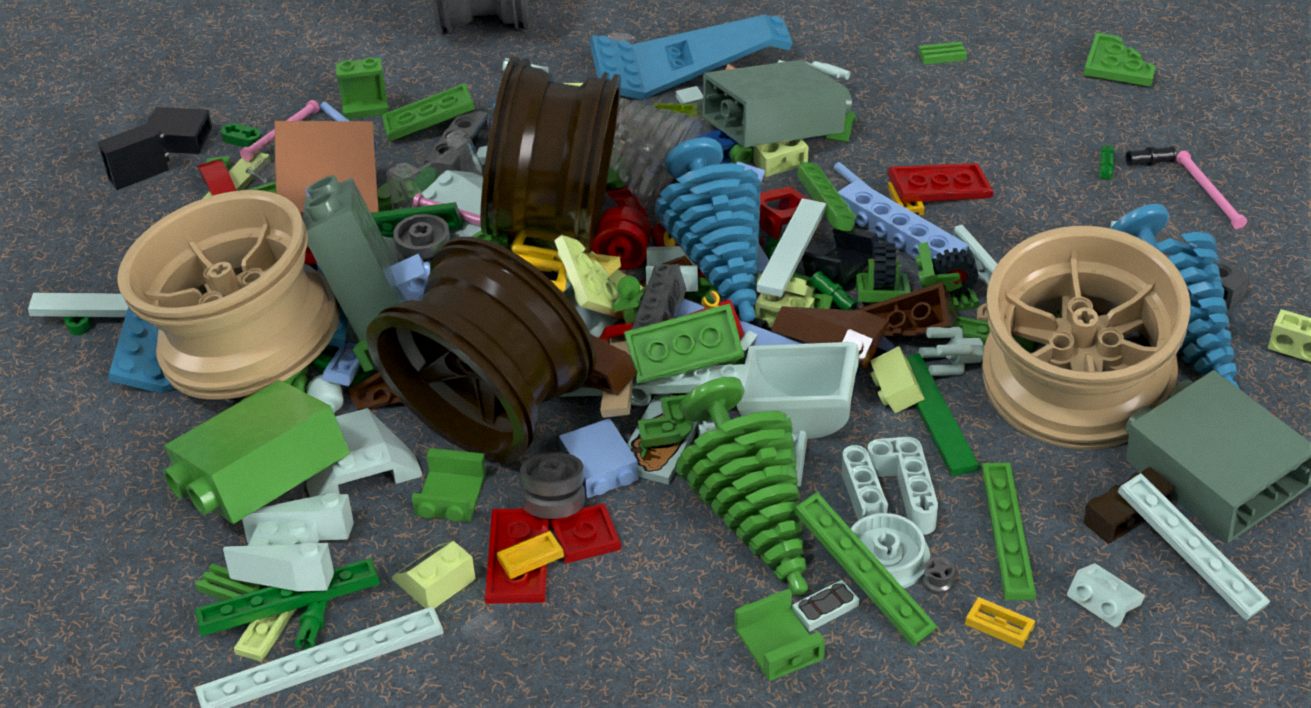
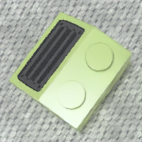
M454 541L437 545L392 576V580L425 609L432 606L435 609L476 580L472 556Z

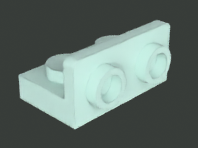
M1096 563L1079 569L1067 592L1069 598L1113 627L1120 626L1126 612L1141 606L1145 597L1144 594Z

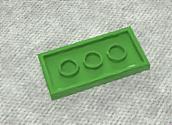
M464 83L382 115L387 137L389 141H393L474 110L475 106L468 87Z
M730 304L624 332L629 354L633 360L632 363L638 372L635 375L638 385L744 357Z

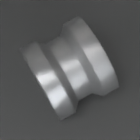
M944 557L929 559L924 567L923 585L926 590L933 594L949 592L953 586L954 564Z

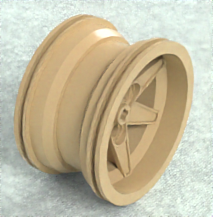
M241 190L217 194L195 201L172 212L152 225L133 243L125 254L117 277L120 293L129 309L136 316L159 329L156 348L157 360L169 383L178 391L196 398L218 400L256 393L277 380L284 381L301 371L324 350L332 339L340 318L339 302L325 276L304 263L308 233L298 208L289 199L267 191Z
M1069 226L1056 228L1036 234L1016 245L995 267L987 290L986 315L990 333L983 352L982 375L985 390L990 401L1010 425L1024 434L1045 443L1083 450L1105 449L1127 443L1129 441V434L1125 429L1130 417L1144 406L1154 409L1165 402L1176 386L1178 375L1176 353L1186 336L1190 317L1189 292L1178 269L1162 252L1149 243L1128 233L1104 227ZM1062 310V318H1056L1049 312ZM1096 312L1103 313L1106 315L1098 316ZM1138 331L1149 342L1151 347H1144L1124 340V336ZM1012 335L1043 343L1046 346L1034 353H1029L1014 340Z

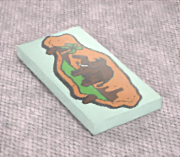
M655 394L641 420L664 417L661 408V398L676 395ZM702 421L693 422L691 433L677 443L642 448L637 426L627 445L638 461V477L669 485L676 472L675 468H678L675 465L678 457H682L681 453L690 445L697 432V425H700Z

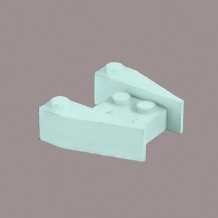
M328 493L261 507L244 517L242 521L247 543H249L248 546H229L223 548L230 579L293 591L327 590L334 570L328 543L318 542L319 540L348 539L354 524L348 494Z

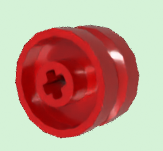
M618 206L608 209L599 219L593 252L599 255L620 257L621 267L618 270L637 268L644 262L647 256V248L651 238V224L640 211L630 207Z

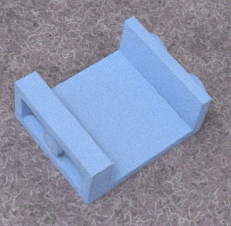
M610 418L559 436L560 452L576 456L584 465V488L587 498L602 495L609 490L626 486L639 480L638 461Z

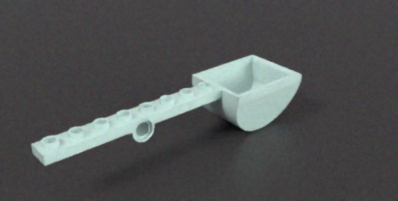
M854 342L749 346L745 364L713 365L642 385L637 384L636 377L634 376L631 404L645 406L650 402L652 394L689 393L699 385L721 377H736L741 380L745 390L742 400L737 404V409L741 416L756 412L779 411L787 414V418H791L792 434H800V431H804L808 436L807 439L824 437L840 430L849 419L855 375L859 363L858 345ZM582 385L578 390L559 397L601 396L603 391Z

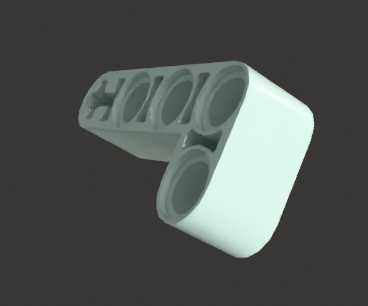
M912 437L884 438L871 441L868 444L867 452L877 477L897 476L908 519L916 524L924 535L932 533L936 528L938 502L921 443Z

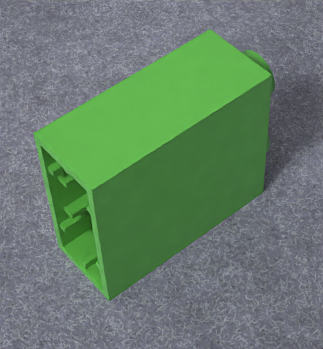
M277 380L164 445L172 465L163 470V475L170 489L179 499L189 495L201 514L207 515L214 511L234 524L350 454V451L329 404L281 380Z

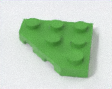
M1096 33L1085 65L1084 75L1151 87L1156 67L1152 63L1146 64L1142 60V55L1132 47L1127 48L1124 46L1123 40L1119 36Z

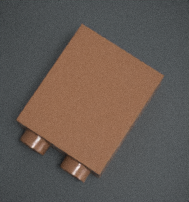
M275 121L276 194L293 202L298 208L302 219L305 198H307L306 188L316 181L332 175L336 176L339 183L353 178L370 213L378 212L373 121Z

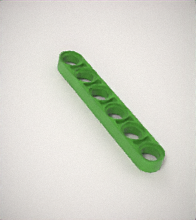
M801 162L798 167L797 177L814 201L826 203L824 215L830 224L839 230H853L856 220L855 214L821 168L813 163Z

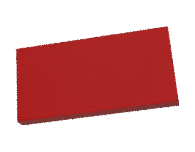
M978 163L888 167L887 175L901 202L992 198L994 191Z
M524 508L492 509L485 604L546 602L547 564L510 579L498 561L497 553L548 532L549 518L533 516L525 511Z

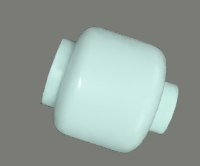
M323 375L314 377L307 385L306 393L329 404L333 413H335L343 405L341 384L322 380Z

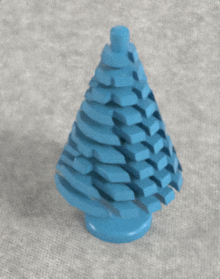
M707 137L693 138L675 146L666 156L665 166L667 172L680 183L668 185L660 193L663 198L656 200L654 206L655 217L682 248L684 253L689 256L694 265L700 268L702 274L706 279H709L721 296L726 300L731 299L735 311L739 312L741 321L749 323L756 318L753 306L756 304L757 293L755 292L757 289V279L755 277L758 273L757 249L759 246L761 182L756 172L752 169L744 170L745 166L733 163L720 164L723 159V150L721 144L715 139Z
M1162 204L1145 205L1121 217L1111 229L1138 237L1157 248L1160 252L1170 254V256L1164 255L1175 265L1186 283L1190 297V317L1186 336L1177 354H1185L1182 359L1188 364L1194 365V369L1201 375H1206L1215 370L1239 388L1237 382L1233 380L1237 375V367L1235 363H1231L1235 358L1234 349L1230 344L1232 340L1231 332L1225 330V327H1230L1229 318L1226 315V301L1223 299L1224 288L1219 276V268L1217 264L1212 263H1219L1216 239L1209 233L1192 232L1181 234L1189 244L1173 238L1158 243L1154 236L1164 228L1169 219V212Z

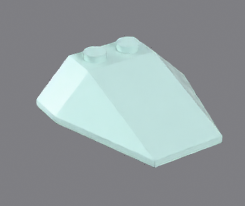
M446 170L422 194L424 198L443 204L456 202L458 209L480 215L483 177L472 172ZM463 221L462 227L449 229L450 240L457 237H471L481 231V226Z
M366 408L335 417L350 454L307 479L306 487L310 497L328 493L340 495L339 484L391 470L396 484L422 477L423 474L415 454Z

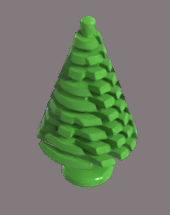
M721 377L710 380L690 391L681 400L679 409L683 417L692 422L712 419L717 430L704 433L694 440L696 445L687 446L681 453L682 457H678L675 464L678 467L675 468L677 475L683 481H686L697 495H702L700 498L713 508L712 511L718 517L723 518L725 525L731 531H735L741 541L749 545L748 549L754 555L760 554L764 565L769 569H777L773 571L774 576L781 582L788 581V586L794 596H800L807 592L808 585L805 578H802V574L806 570L805 558L801 557V554H804L803 541L799 540L802 537V523L797 524L800 518L793 512L798 505L800 497L797 487V471L795 470L796 457L793 453L795 446L792 436L791 418H787V414L779 411H765L731 420L728 411L733 409L742 400L745 392L741 380L736 377Z

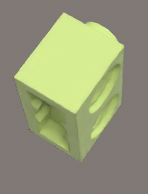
M802 139L753 146V162L758 168L765 170V177L799 167L801 162H808V145Z
M784 291L782 297L761 293L755 304L756 318L768 321V327L772 328L782 306L814 308L815 298Z
M1281 309L1274 323L1267 349L1311 362V318Z

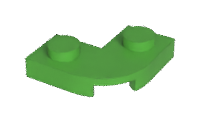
M686 395L661 398V408L664 417L638 420L642 448L677 443L691 433L693 422L686 420L679 409L681 400Z

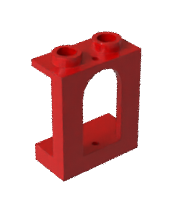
M790 186L761 192L759 228L775 240H778L782 225L789 224L802 198H808ZM780 199L777 207L778 210L765 204L767 201Z

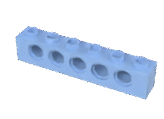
M858 180L838 191L855 214V222L859 226L877 233L878 237L889 243H895L896 248L908 253L914 259L915 255L920 254L918 244L928 242L932 258H937L936 255L939 252L944 255V250L948 249L949 253L953 252V248H957L959 253L961 249L966 250V254L968 253L969 245Z

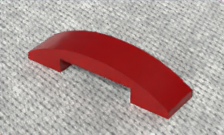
M220 159L197 165L203 182L207 185L211 196L237 191L228 170Z

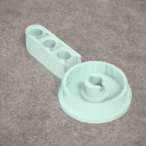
M858 445L846 447L842 455V477L858 521L852 526L851 530L903 588H907L917 583L924 576L925 563L930 559V552L924 535L918 526L909 519L887 513L888 504L867 450Z

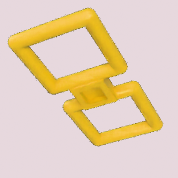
M533 227L516 232L511 247L512 252L521 256L538 270L547 272L558 271L557 281H551L564 292L568 281L567 271L558 256V251L523 245L526 237L555 242L554 240L560 237L558 232Z

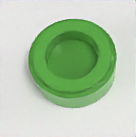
M739 143L731 149L729 154L734 164H737V161L747 164L754 155L751 146L743 147Z

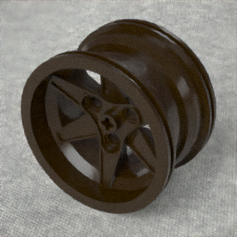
M515 56L509 59L498 91L488 139L481 193L480 223L482 234L489 236L493 232L495 237H501L504 231L518 232L528 229L529 225L556 229L559 236L564 235L578 240L585 247L584 252L591 253L601 217L609 176L620 102L621 75L614 74L612 80H610L609 73L604 72L602 78L591 76L581 86L554 82L553 77L546 71L532 67L529 59L524 58L520 61V58Z
M457 237L446 243L432 259L424 296L419 301L409 300L384 308L370 322L366 331L367 347L371 358L384 381L401 402L425 425L448 442L467 452L482 453L485 456V460L497 463H509L518 460L526 449L530 447L535 438V428L538 423L537 407L541 402H546L563 394L578 390L592 375L596 366V349L589 329L564 293L540 270L521 256L501 245L476 237Z

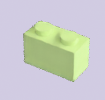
M899 346L870 360L874 369L870 374L875 385L881 387L878 395L884 406L890 405L894 413H897L924 400L911 365Z

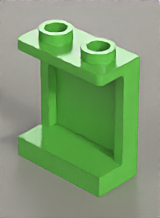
M370 57L364 60H346L335 63L343 116L345 118L356 119L379 116L389 112L381 58Z

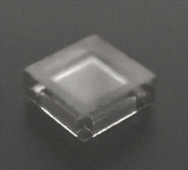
M259 155L247 168L246 173L264 185L275 175V165L262 155Z

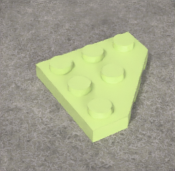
M564 235L554 240L558 248V256L565 266L567 279L573 286L575 299L580 307L625 320L622 311L614 312L612 304L621 295L614 284L607 280L610 275L596 260L592 262L583 253L585 247L578 240Z

